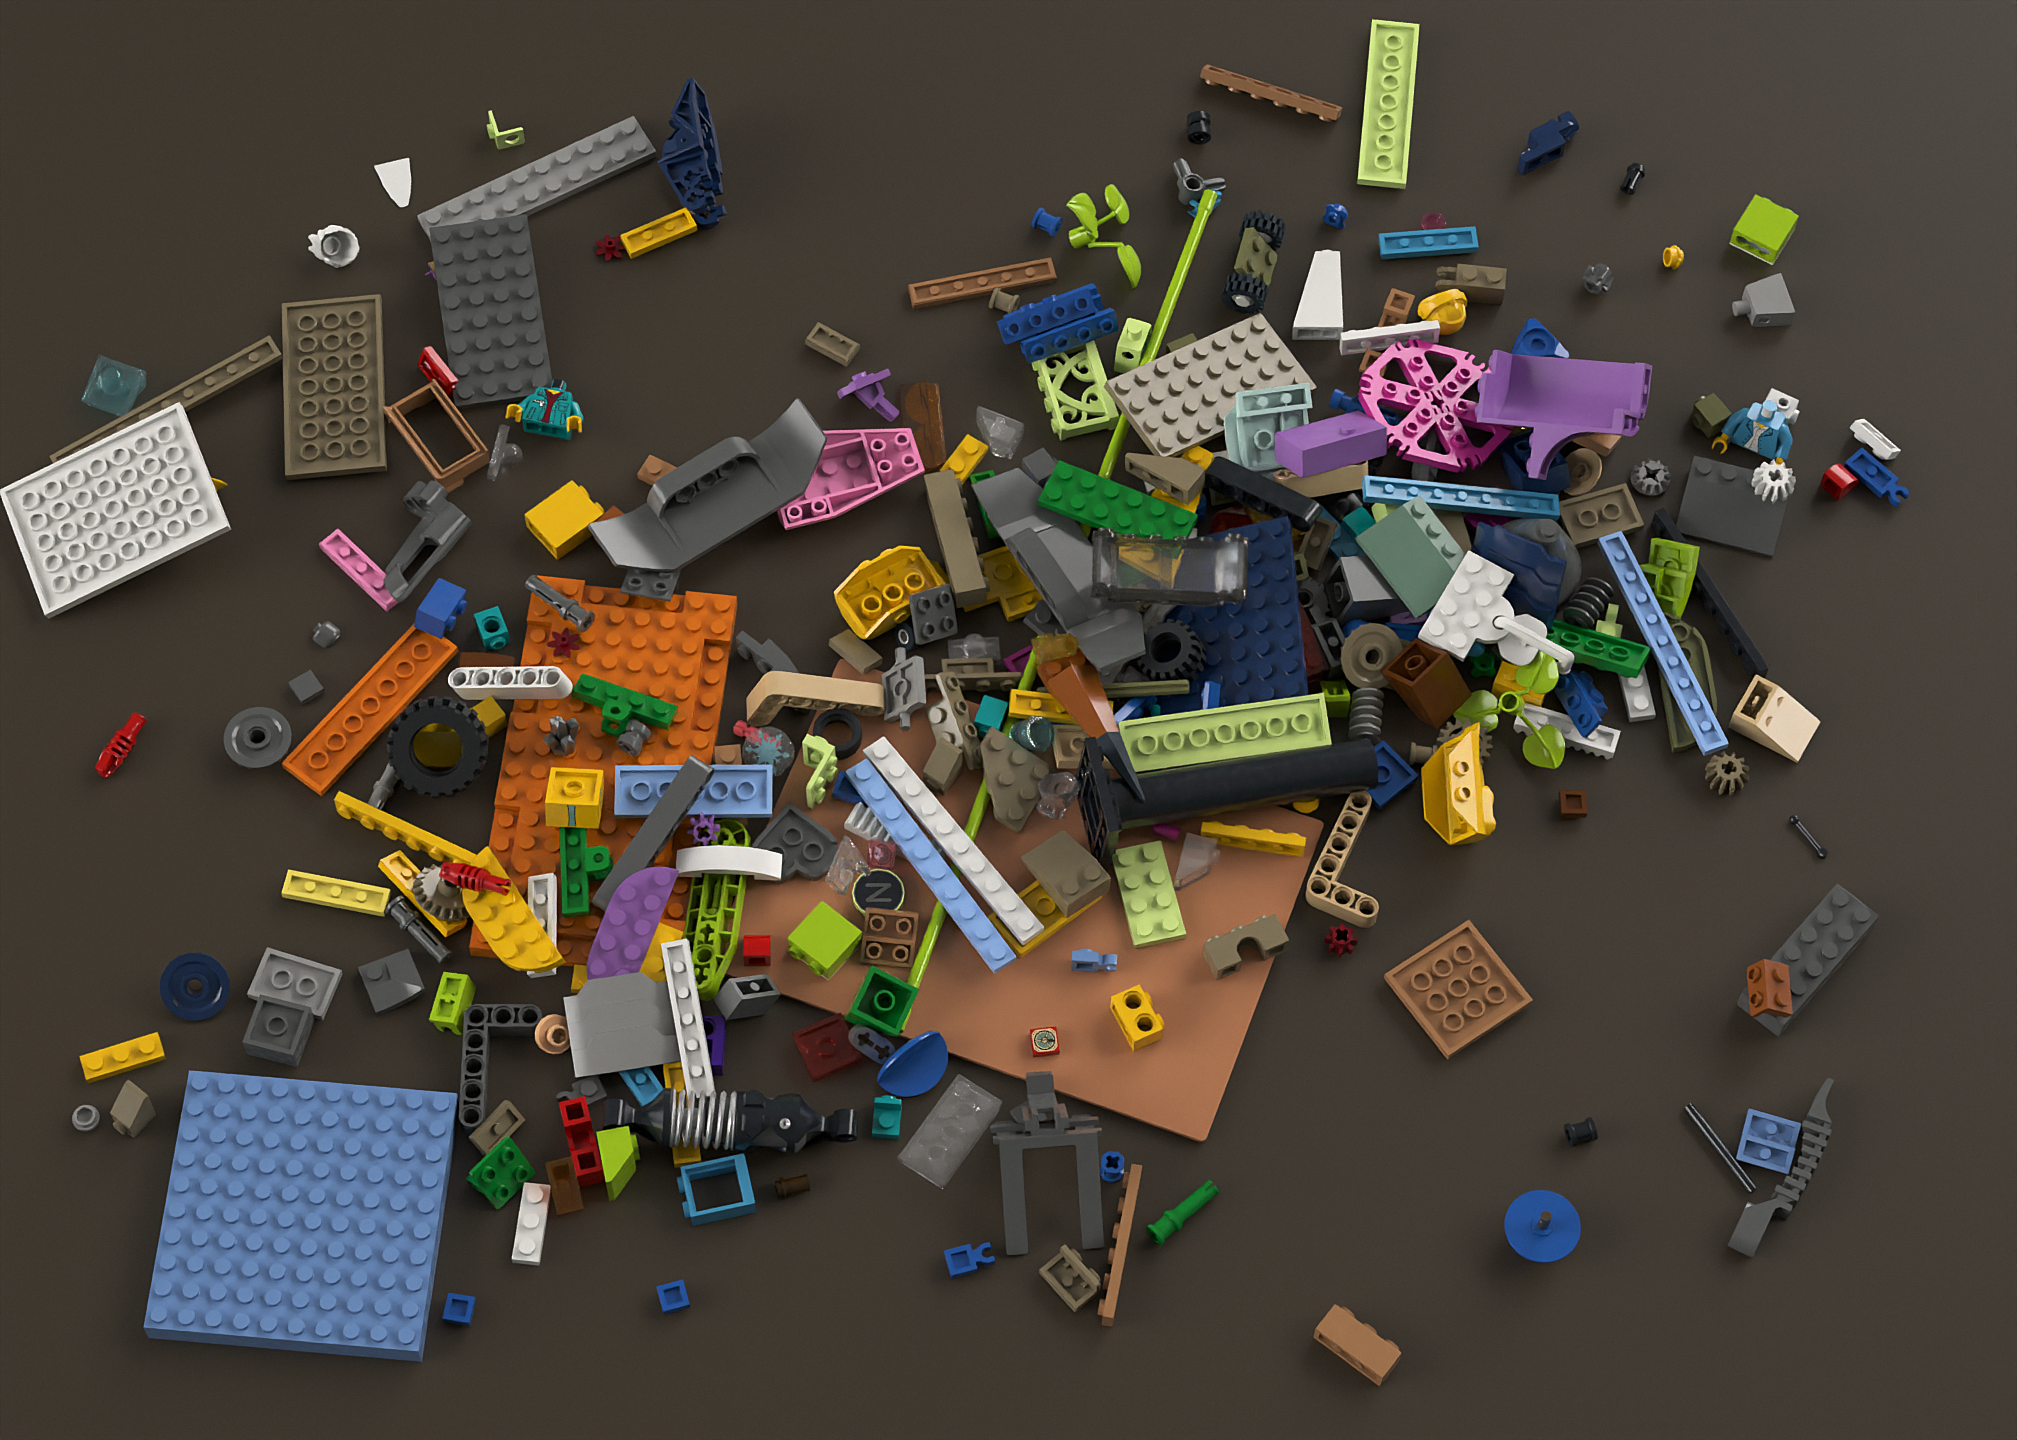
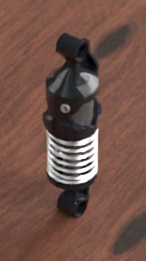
M664 1088L651 1102L638 1109L630 1107L627 1101L622 1099L605 1100L603 1104L602 1129L610 1130L629 1126L630 1132H635L652 1142H657L661 1148H668V1146L676 1148L679 1145L682 1130V1145L686 1149L689 1146L692 1130V1144L695 1149L700 1144L702 1131V1144L705 1149L712 1142L715 1150L719 1148L721 1143L725 1150L730 1148L731 1150L746 1151L748 1153H754L761 1147H772L775 1150L786 1153H798L801 1148L810 1147L823 1140L840 1143L856 1141L858 1112L847 1108L834 1111L833 1115L825 1118L810 1108L800 1094L789 1093L778 1095L775 1098H766L757 1090L737 1091V1093L733 1091L731 1096H727V1093L723 1091L720 1098H717V1094L713 1090L708 1102L707 1094L703 1090L700 1093L699 1108H697L696 1091L693 1089L690 1092L689 1106L687 1108L686 1091L682 1089L677 1108L676 1090L674 1088L672 1090L671 1088Z

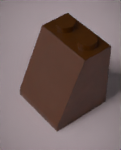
M1415 638L1381 671L1385 679L1418 719L1435 729L1444 724L1472 696L1448 652L1418 638Z

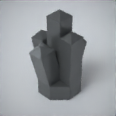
M556 715L549 719L551 732L543 739L555 755L566 757L575 750L579 724L575 718L565 722L562 717Z

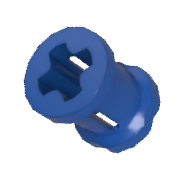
M1040 207L1032 219L1031 227L1034 229L1038 227L1048 232L1049 236L1055 237L1062 225L1063 218H1056L1046 213L1045 209Z
M1106 1152L1101 1158L1100 1176L1106 1182H1118L1124 1174V1158L1119 1152Z

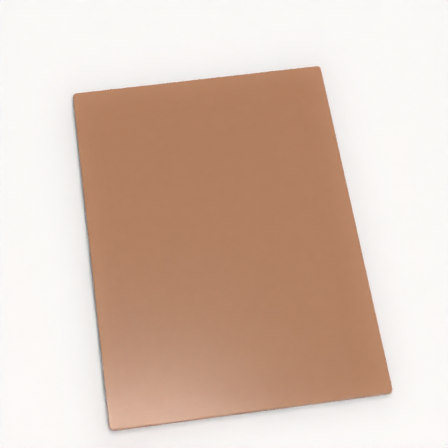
M840 659L831 678L882 685L881 675L885 672L873 669L863 675L845 659ZM941 691L926 693V705L911 713V729L908 731L900 730V719L893 723L884 721V713L874 717L856 715L862 728L861 745L856 753L849 758L837 760L836 768H838L836 778L832 783L828 782L825 787L826 794L820 804L816 803L813 809L807 806L806 787L816 769L804 764L803 745L801 746L767 826L790 802L836 838L840 850L839 861L832 872L818 881H812L809 878L795 874L789 880H785L784 883L777 885L767 880H755L754 875H747L737 949L725 973L726 976L740 978L768 974L781 995L845 1017L865 973L871 966L907 983L912 968L860 962L861 946L827 980L822 975L814 974L804 961L795 959L789 953L787 937L821 901L861 930L863 936L865 916L854 906L852 897L854 883L860 875L868 870L884 869L896 874L903 883L905 898L903 906L898 911L919 913L914 954L915 962L938 899L910 861L894 854L893 864L889 867L872 862V845L874 843L844 829V823L856 804L833 798L832 791L840 770L845 772L866 759L863 755V750L883 736L923 782V770L937 744L924 708L942 700ZM964 700L968 705V712L974 725L980 705ZM817 710L807 734L813 736L814 722L825 711ZM1023 719L1019 720L1012 740L1055 768L1056 771L1022 829L1017 834L995 820L993 813L994 805L990 797L973 842L1016 894H1019L1037 880L1022 862L1021 857L1060 831L1064 830L1091 854L1074 789L1078 768H1057L1050 734L1051 729ZM839 722L827 725L822 732V736L828 744L836 746L846 744L852 739L853 735L850 726ZM977 734L979 742L981 743L983 738ZM964 754L962 757V774L947 793L943 796L939 792L930 791L963 831L984 779L983 774L985 773L984 769L970 771ZM1108 769L1110 778L1121 777L1115 769ZM1151 770V771H1144V772H1137V773H1135V774L1149 773V772H1152V770ZM891 789V791L894 793V795L897 797V799L900 801V803L903 805V807L906 809V811L909 813V815L912 817L915 823L919 826L922 832L925 835H927V837L930 840H932L933 838L931 837V835L926 831V829L921 825V823L916 819V817L911 813V811L906 807V805ZM1275 805L1169 822L1167 825L1181 829L1177 841L1156 835L1151 825L1125 829L1119 832V843H1116V849L1161 840L1186 931V938L1137 949L1134 948L1113 866H1110L1108 874L1111 877L1110 890L1103 894L1099 901L1024 957L1020 958L1010 947L1016 955V961L996 974L991 971L947 912L920 983L918 994L911 1007V1014L903 1033H899L898 1036L911 1040L925 1032L938 1031L946 1042L948 1054L1026 1081L1025 1075L1028 1072L1051 1071L1053 1074L1054 1091L1186 1138L1205 1142L1275 956L1264 961L1256 949L1251 947L1242 948L1238 951L1242 960L1240 971L1216 981L1203 956L1204 943L1213 936L1219 935L1221 937L1228 934L1237 926H1248L1264 915L1269 917L1276 914L1285 931L1322 833L1323 822ZM1218 821L1228 826L1244 825L1249 829L1255 830L1271 829L1275 833H1297L1302 837H1306L1303 857L1203 843L1200 842L1202 822ZM947 856L944 861L950 868L952 860ZM961 874L959 881L988 918L994 912L993 909L967 878ZM737 895L731 906L733 909L736 908ZM734 918L729 919L728 932H732ZM744 935H771V966H744ZM730 942L726 943L724 956L730 946ZM1090 949L1093 952H1099V955L1115 954L1117 955L1116 972H1108L1102 969H1098L1097 972L1071 971L1072 951ZM1140 984L1143 992L1147 991L1153 1002L1151 1007L1155 1015L1160 1014L1165 1028L1163 1029L1161 1040L1133 1052L1110 1009V999L1112 996ZM1128 1003L1126 1005L1130 1009H1137L1139 1007L1136 1003ZM1141 1025L1138 1027L1141 1031L1144 1032L1151 1030V1028L1147 1025ZM1056 1026L1060 1050L1059 1055L1033 1057L1030 1029Z

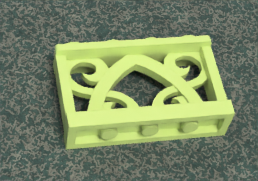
M1094 340L1032 363L1033 370H1038L1040 376L1037 378L1039 389L1041 392L1045 391L1046 398H1044L1046 411L1051 412L1053 416L1051 419L1053 432L1058 433L1060 441L1066 440L1068 437L1102 429H1116L1119 414L1114 400L1104 388L1107 378ZM1082 351V352L1076 354L1075 356H1073L1071 359H1069V357L1066 355V354H1070V353ZM1052 357H1059L1065 364L1062 365L1059 361L1053 360L1056 367L1050 369L1046 365V360ZM1078 366L1079 371L1083 367L1089 371L1086 374H1081L1077 371L1076 367ZM1070 372L1081 381L1093 382V385L1084 391L1081 402L1067 396L1060 390ZM1050 377H1055L1053 383H1051ZM1090 395H1095L1098 398L1096 401L1090 399V404L1086 403ZM1077 412L1082 413V418L1077 423L1069 424L1063 418L1064 414L1070 413L1072 415L1071 420L1076 418ZM1087 415L1103 416L1087 420Z

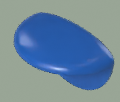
M928 1031L901 1046L881 1067L877 1076L879 1085L889 1093L903 1097L917 1096L933 1088L942 1078L948 1063V1049L942 1035L938 1031Z

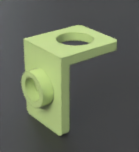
M492 110L488 111L490 122L487 125L490 139L495 138L498 150L525 143L522 127L499 133ZM511 135H518L515 140H506Z

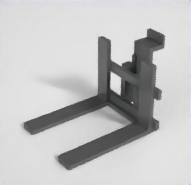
M1028 1072L1025 1076L1029 1106L1021 1107L1023 1122L1013 1123L1012 1120L996 1121L994 1125H990L991 1133H996V1136H993V1143L998 1144L1000 1149L1007 1255L1028 1253L1022 1150L1065 1145L1076 1146L1083 1249L1103 1248L1104 1234L1097 1137L1102 1136V1128H1094V1125H1099L1098 1116L1091 1117L1090 1114L1073 1115L1069 1119L1065 1103L1057 1104L1052 1072ZM1052 1113V1120L1039 1121L1038 1114ZM1074 1127V1130H1064V1128ZM1026 1130L1031 1132L1026 1134H1016V1131Z

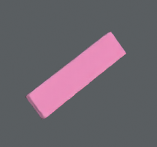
M336 529L319 543L320 549L386 612L397 604V601L389 594L384 584V578L387 574L339 529Z

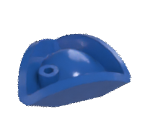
M1534 318L1526 321L1511 354L1566 359L1569 357V352Z

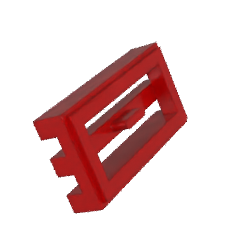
M431 346L425 347L417 364L430 382H432V379H435L446 395L451 398L453 395L451 391L456 388L454 385L458 383V379Z

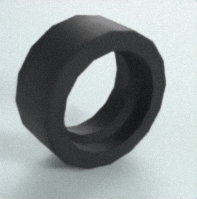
M828 709L815 720L813 737L820 736L823 738L822 732L824 727L831 723H845L852 729V739L844 745L833 746H835L837 760L849 758L856 753L861 745L862 728L860 721L854 713L847 709Z

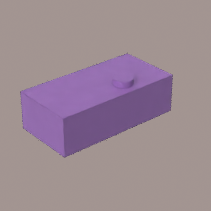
M1359 410L1275 433V461L1301 478L1387 455V427Z

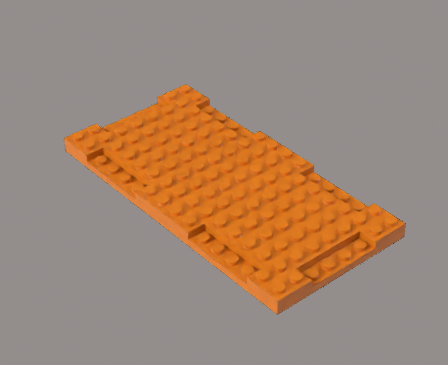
M537 575L538 578L567 599H575L579 602V606L587 612L592 611L595 614V619L589 629L585 632H580L575 624L569 620H563L559 611L532 592L520 667H558L571 680L573 684L572 690L581 674L584 673L678 706L677 715L668 731L633 718L631 719L644 724L652 734L647 742H643L639 755L632 756L617 746L616 741L618 737L601 731L603 708L572 698V691L568 696L561 699H514L494 803L495 813L489 848L527 905L528 877L553 873L557 877L556 948L566 961L562 966L574 967V964L587 965L591 947L605 915V911L592 904V900L604 881L590 882L589 880L591 915L564 918L562 914L560 827L546 826L545 800L551 767L603 770L604 798L599 829L587 828L588 847H607L615 866L647 819L615 818V766L684 765L691 755L707 765H713L714 746L717 743L737 612V596L686 591V595L673 594L671 601L668 602L620 593L621 589L589 586L586 585L585 580ZM568 628L569 636L579 635V638L573 643L579 645L580 649H570V658H566L563 651L560 655L554 657L553 652L555 648L547 646L548 642L555 640L552 632L562 635L563 630ZM556 715L562 717L565 722L575 718L579 724L575 750L566 757L555 755L543 739L551 732L549 719ZM617 724L610 725V727L613 729L619 727ZM691 818L683 819L651 867L676 869L677 850L698 846V842L693 843L694 834H687V830L694 827L690 823ZM702 827L699 828L700 833L703 832ZM677 876L660 918V923L684 932L693 877ZM474 922L469 945L471 956L499 959Z

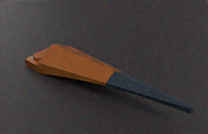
M1081 651L1037 665V673L1046 690L1070 714L1089 737H1096L1097 745L1102 746L1104 756L1125 781L1139 802L1144 804L1143 792L1096 668Z

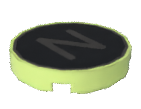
M873 869L859 876L854 883L852 897L856 909L865 916L867 907L900 910L903 906L905 891L902 881L896 874L889 870Z

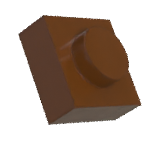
M1560 790V818H1586V790Z

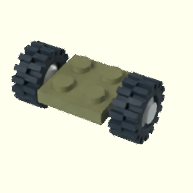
M1253 210L1245 214L1239 232L1242 242L1234 266L1237 273H1233L1232 276L1229 275L1226 278L1221 295L1222 302L1227 304L1228 308L1234 307L1233 311L1241 310L1243 314H1246V311L1249 314H1254V311L1259 313L1260 310L1264 309L1269 291L1268 287L1277 262V254L1274 251L1281 247L1286 230V224L1283 223V220L1281 218L1277 219L1278 216L1275 214L1271 216L1268 211L1262 213V210H1258L1256 213Z

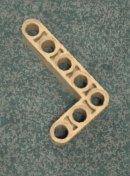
M770 671L764 674L746 699L747 723L755 727L768 725L783 706L821 711L842 708L849 710L855 715L871 717L882 715L885 712L884 687L881 684L783 671Z
M1366 791L1349 795L1308 880L1305 899L1312 907L1362 928H1369L1376 922L1379 909L1378 902L1371 896L1338 883L1337 880L1369 816L1372 799ZM1361 803L1364 807L1357 808L1353 804ZM1350 824L1354 829H1346L1343 825ZM1338 845L1343 847L1344 850L1337 851L1333 847ZM1324 867H1330V868H1332L1334 871H1333V872H1325L1322 868H1324ZM1318 888L1324 893L1315 894L1312 890ZM1344 899L1348 903L1342 905L1339 904L1336 900ZM1367 909L1371 911L1372 914L1365 915L1361 913L1360 910Z

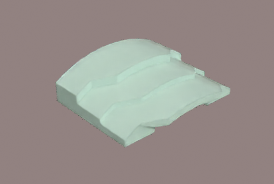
M1310 383L1236 392L1235 406L1224 418L1228 460L1273 481V474L1276 471L1287 469L1275 461V433L1309 424L1307 408H1312Z

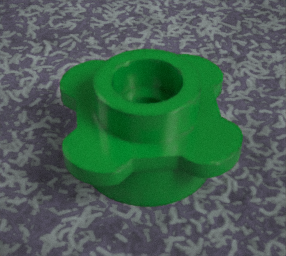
M1483 653L1478 657L1471 656L1470 662L1473 668L1471 675L1475 678L1495 676V657L1488 653Z

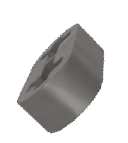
M857 1024L849 1032L848 1038L850 1043L877 1063L884 1064L895 1053L892 1043L867 1025ZM858 1035H865L869 1039L868 1043L857 1038ZM876 1045H878L881 1048H884L886 1052L882 1054L874 1048Z

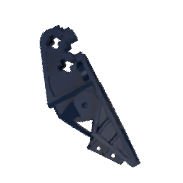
M690 78L687 79L671 112L673 118H670L669 125L675 130L665 140L662 158L657 161L684 207L694 216L701 227L711 229L718 225L722 216L727 215L724 205L715 206L716 196L723 194L720 176L723 175L717 134L706 94L696 80ZM710 211L709 219L706 220L704 218L707 215L706 212Z

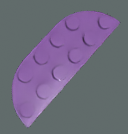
M669 867L646 868L632 874L618 886L609 902L588 956V980L640 971L679 870Z

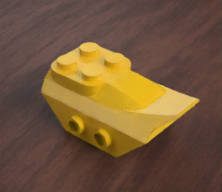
M898 546L894 549L883 551L880 556L871 561L866 560L862 562L834 591V596L842 616L854 633L863 640H870L896 627L898 623L905 621L911 615L910 594L943 584H950L938 562L929 560L920 547Z
M1480 722L1465 728L1460 736L1443 743L1421 768L1424 819L1449 845H1462L1481 841L1489 837L1496 827L1492 808L1494 795L1490 788L1484 784V776L1479 759Z

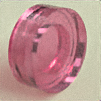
M1428 212L1422 217L1421 230L1445 229L1446 220L1438 212Z

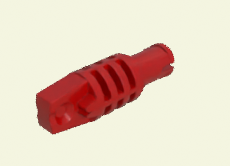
M133 712L122 730L120 729L115 732V737L111 738L106 748L102 751L95 770L101 777L108 779L122 765L123 759L127 758L132 748L136 745L135 738L147 723V720L142 715Z
M443 862L439 873L440 878L458 887L480 893L488 890L506 896L510 890L502 886L511 887L510 879L493 876L486 869L464 863Z

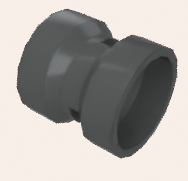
M630 720L625 727L626 732L619 736L616 744L625 753L638 756L642 750L643 742H647L652 734L644 724Z

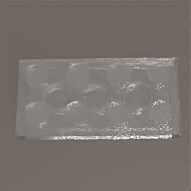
M958 1074L900 1153L898 1161L943 1189L1003 1106V1101Z

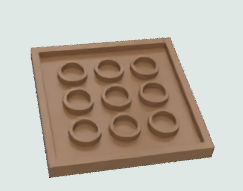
M1467 920L1384 975L1385 981L1447 1059L1524 1010L1533 1002V999L1470 920Z

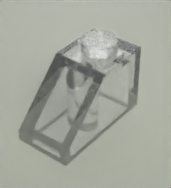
M978 406L976 409V423L988 446V450L998 457H1006L1012 460L1024 436V423Z
M1191 833L1186 834L1175 876L1174 890L1179 891L1210 874L1212 865H1218L1221 850L1216 849L1218 840Z

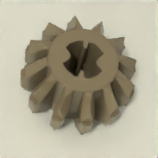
M1724 751L1721 752L1719 757L1716 755L1712 756L1705 768L1707 772L1705 781L1711 782L1710 790L1718 788L1719 795L1727 791L1730 796L1734 794L1735 790L1738 792L1742 791L1744 785L1749 780L1747 775L1749 766L1743 765L1744 757L1736 759L1735 752L1727 756Z

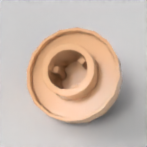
M552 1014L541 1019L535 1030V1041L539 1048L547 1053L560 1054L571 1046L566 1017Z

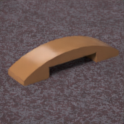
M1392 288L1377 327L1406 324L1415 295ZM1367 348L1359 371L1364 373L1386 350L1373 351ZM1390 362L1380 371V376L1382 378Z

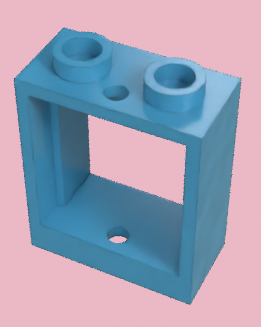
M744 1153L680 1167L681 1176L677 1177L679 1192H685L687 1201L682 1202L685 1218H691L692 1226L756 1213L755 1200ZM736 1171L743 1202L697 1212L690 1181Z

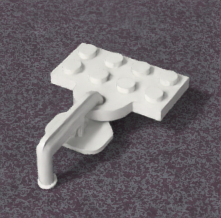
M1469 550L1418 634V638L1448 652L1449 655L1462 662L1475 641L1484 644L1497 643L1501 656L1518 666L1529 665L1540 650L1559 660L1557 666L1559 673L1562 675L1570 672L1574 661L1572 652L1546 639L1547 628L1543 622L1528 614L1514 617V610L1511 604L1503 597L1514 574Z

